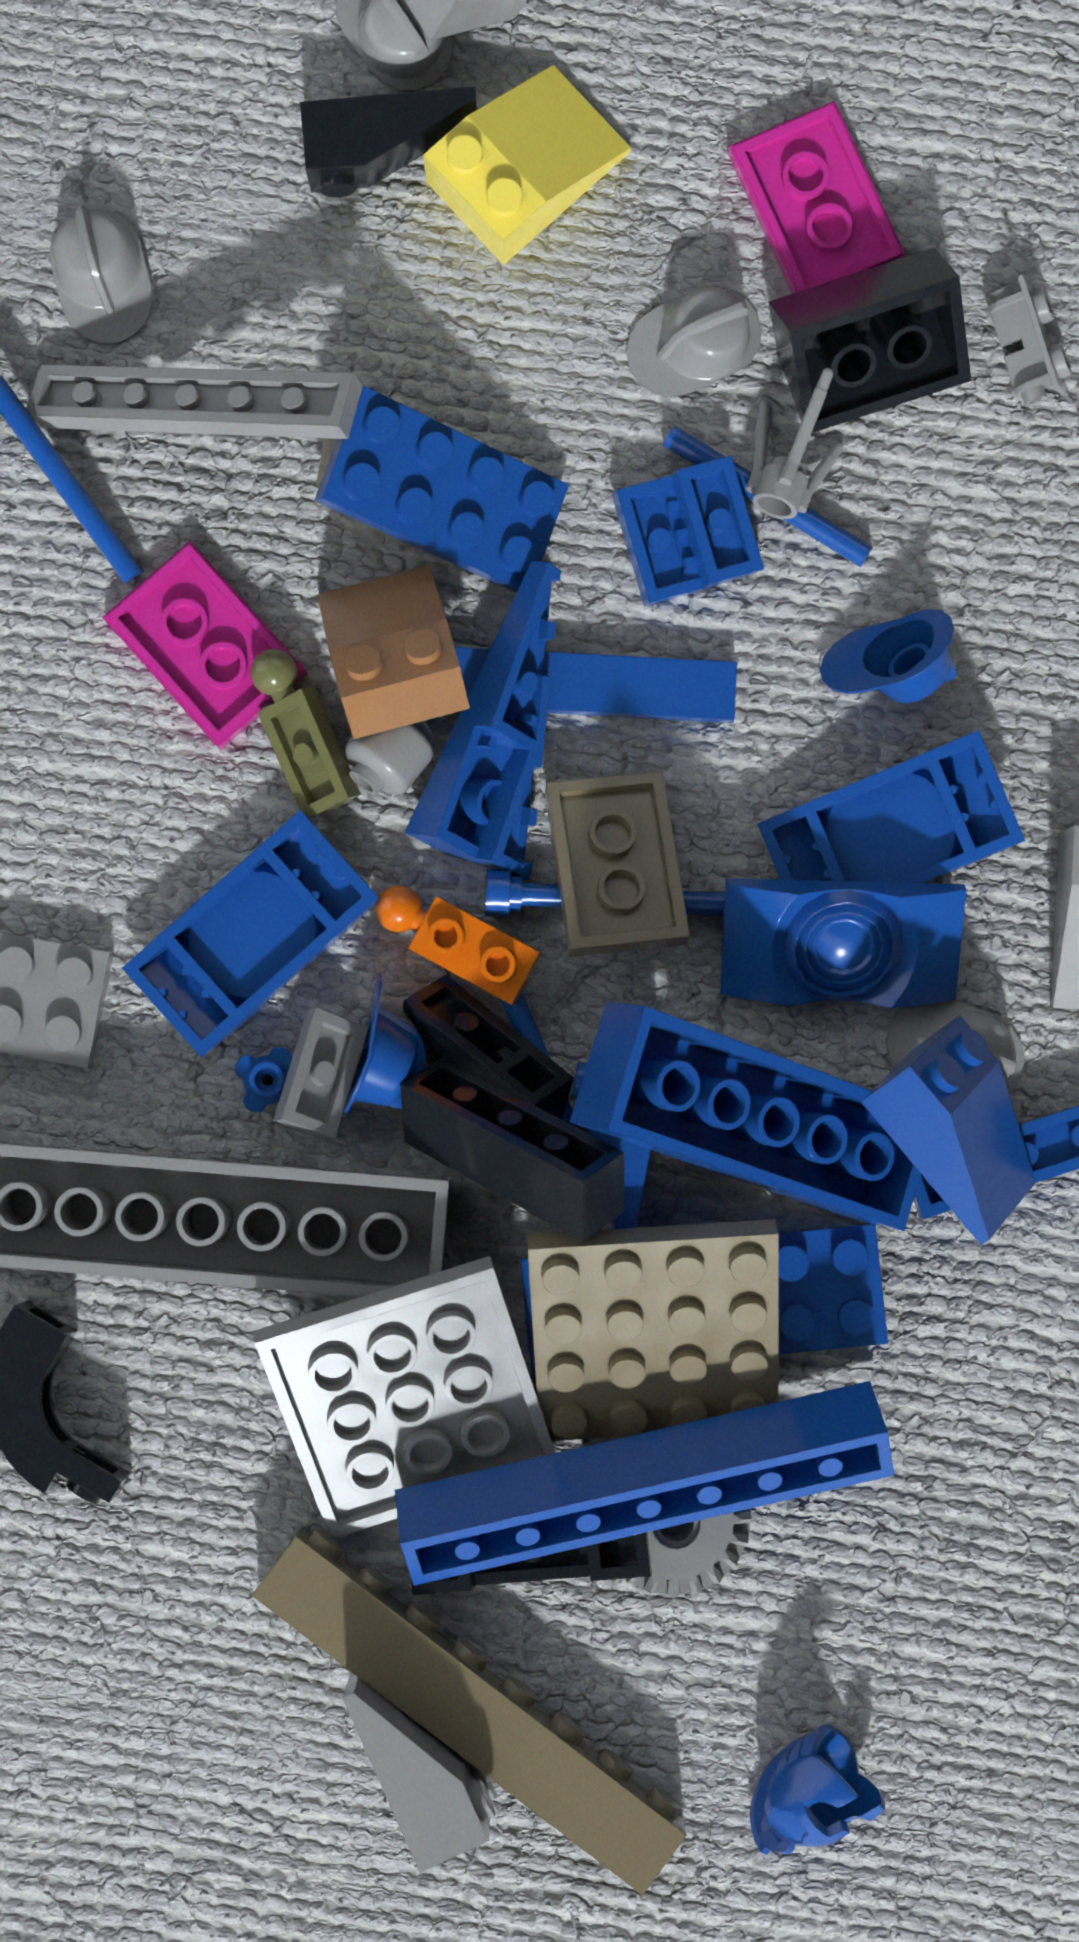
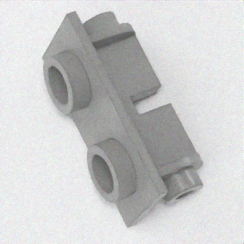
M1020 275L1018 280L1022 291L1014 294L1012 287H1004L990 294L992 304L988 307V312L1002 348L1021 340L1023 342L1024 349L1005 356L1004 360L1014 388L1015 397H1022L1024 405L1029 406L1047 398L1045 389L1053 387L1063 397L1069 395L1063 378L1072 375V370L1061 341L1052 344L1046 323L1055 320L1044 287L1035 289L1024 275Z

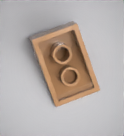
M430 565L317 594L336 682L353 739L470 709L460 664Z

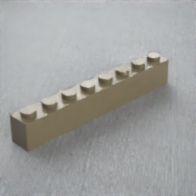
M301 1527L258 1584L252 1596L643 1895L687 1836L683 1817L679 1815L682 1811L680 1804L661 1788L653 1786L648 1791L631 1778L634 1773L633 1769L614 1752L605 1749L600 1755L582 1740L585 1737L584 1731L570 1718L560 1712H557L552 1718L536 1706L534 1702L537 1696L523 1682L511 1675H508L504 1681L485 1667L489 1662L488 1658L473 1644L462 1638L455 1644L437 1629L441 1625L440 1621L426 1608L416 1602H412L409 1607L400 1602L389 1593L393 1586L379 1572L367 1565H364L359 1570L341 1556L345 1551L343 1546L335 1539H330L329 1534L320 1529H316L312 1534L304 1527Z

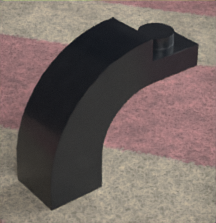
M29 1301L16 1304L0 1329V1449L19 1475L42 1493H46L54 1487L62 1475L69 1479L66 1485L67 1488L80 1498L91 1503H98L101 1498L110 1503L120 1494L131 1473L71 1437L60 1424L52 1403L51 1389L55 1370L78 1330Z

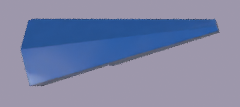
M531 561L469 693L468 702L470 709L461 711L404 832L444 854L489 869L510 870L511 876H519L524 880H529L532 872V863L525 860L528 827L536 826L538 809L530 806L533 769L542 768L551 677L543 674L546 641L555 638L556 622L548 620L552 582L560 581L561 570L550 562Z

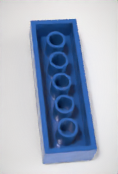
M615 1002L605 1003L570 1123L860 1222L905 1231L921 1174L862 1104L861 1101L871 1090L644 1005Z

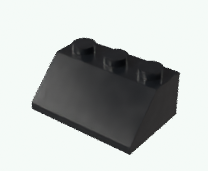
M935 248L768 301L777 354L801 422L823 369L831 368L833 370V378L812 433L971 381L960 278Z

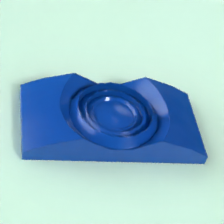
M979 730L757 824L780 880L926 883L1025 841Z
M299 810L124 965L122 969L197 1054L203 1057L255 1015L302 969L329 949L378 901L379 897L302 811Z
M726 878L720 994L788 1006L823 1000H845L886 1008H900L956 1000L966 887L964 884Z

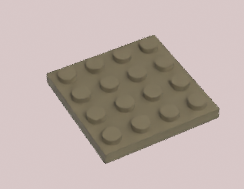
M776 1219L599 1230L584 1242L566 1232L527 1235L537 1398L552 1441L627 1437L779 1402V1234Z

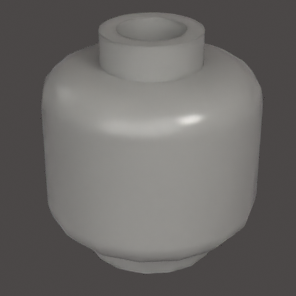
M422 721L358 739H353L352 736L345 748V754L353 767L349 772L351 779L360 788L372 795H378L380 791L393 795L404 794L433 757V747L429 741L432 737L431 730Z

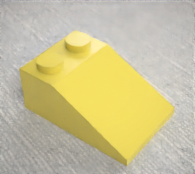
M552 65L466 116L423 154L426 183L504 266L631 152V147L568 79Z

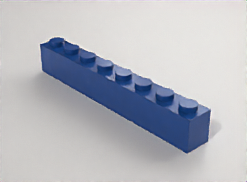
M867 1381L396 1489L395 1498L400 1545L413 1585L415 1586L894 1476L888 1431L871 1382Z

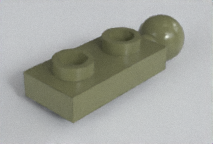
M268 649L259 653L251 664V680L261 693L272 697L274 704L257 713L299 810L308 819H312L361 795L357 784L349 775L351 770L314 686L301 688L297 691L294 690L293 686L297 679V666L293 658L285 651Z

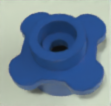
M275 1047L269 1055L258 1058L245 1055L237 1061L235 1073L243 1079L246 1091L243 1104L249 1111L259 1113L264 1111L267 1105L279 1102L293 1057L287 1049ZM266 1074L272 1075L274 1079L273 1083L269 1086H266L262 1081L263 1076Z

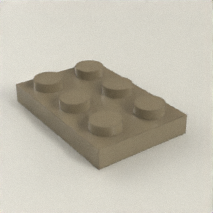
M663 771L547 782L545 797L569 957L688 944L690 933Z

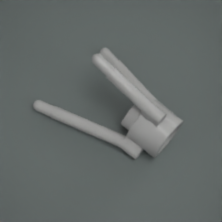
M825 368L821 373L788 457H775L772 464L767 465L770 402L762 400L759 403L752 473L746 490L754 494L752 502L755 507L771 517L791 519L797 515V512L806 513L812 495L843 451V444L835 442L821 459L810 477L806 478V468L800 461L834 373L831 368Z

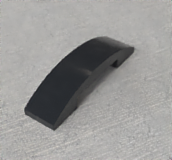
M648 1532L415 1586L411 1579L412 1594L471 1591L477 1585L590 1577V1581L651 1577L652 1568Z

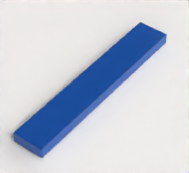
M455 647L467 698L490 649ZM545 652L543 674L551 677L547 714L715 723L734 722L737 662Z

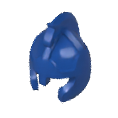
M824 1724L788 1744L767 1765L758 1780L751 1801V1830L754 1841L761 1853L768 1855L772 1850L786 1855L793 1852L795 1845L820 1847L842 1840L844 1836L850 1833L847 1825L850 1821L857 1818L872 1821L884 1811L885 1800L879 1789L869 1779L859 1774L856 1752L848 1738L836 1727Z

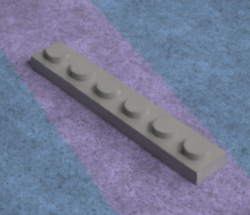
M40 365L26 409L40 428L348 439L363 385L355 373Z

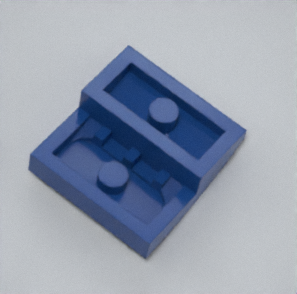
M732 456L676 470L671 476L618 489L612 494L644 607L727 583L764 569Z

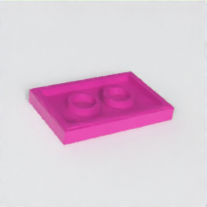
M835 101L729 146L728 156L791 294L906 257Z
M191 541L186 543L102 617L220 751L259 717L257 712L274 704L272 697L261 693L251 680V664L259 653L268 649H279L288 653L297 666V679L294 686L308 674L304 667Z

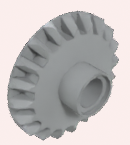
M751 1509L689 1522L684 1530L675 1534L667 1533L662 1529L648 1532L652 1575L651 1577L625 1578L626 1581L633 1583L650 1594L658 1593L671 1597L688 1593L698 1594L704 1588L720 1583L730 1569L738 1564L739 1558L748 1544L752 1520Z

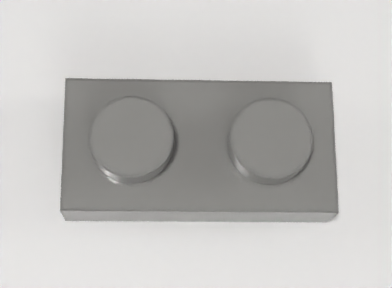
M318 1007L307 1010L273 1122L323 1141L334 1140L368 1028Z

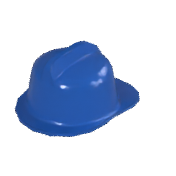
M926 609L900 619L867 626L851 632L834 643L823 656L819 669L822 681L831 690L845 694L879 690L898 703L909 704L920 701L933 694L942 684L953 680L957 676L956 664L948 648L954 633L952 619L942 610Z
M380 972L377 975L372 995L363 1054L351 1084L343 1111L345 1114L349 1111L353 1101L402 1109L400 1084L425 1067L426 1053L424 1044L416 1029L379 1006L382 986V973Z

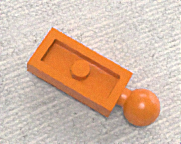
M396 885L385 889L379 895L375 905L376 917L379 923L387 930L405 932L412 929L417 932L408 949L510 1005H515L543 954V952L441 897L436 896L429 910L426 911L422 908V903L417 893L406 886Z

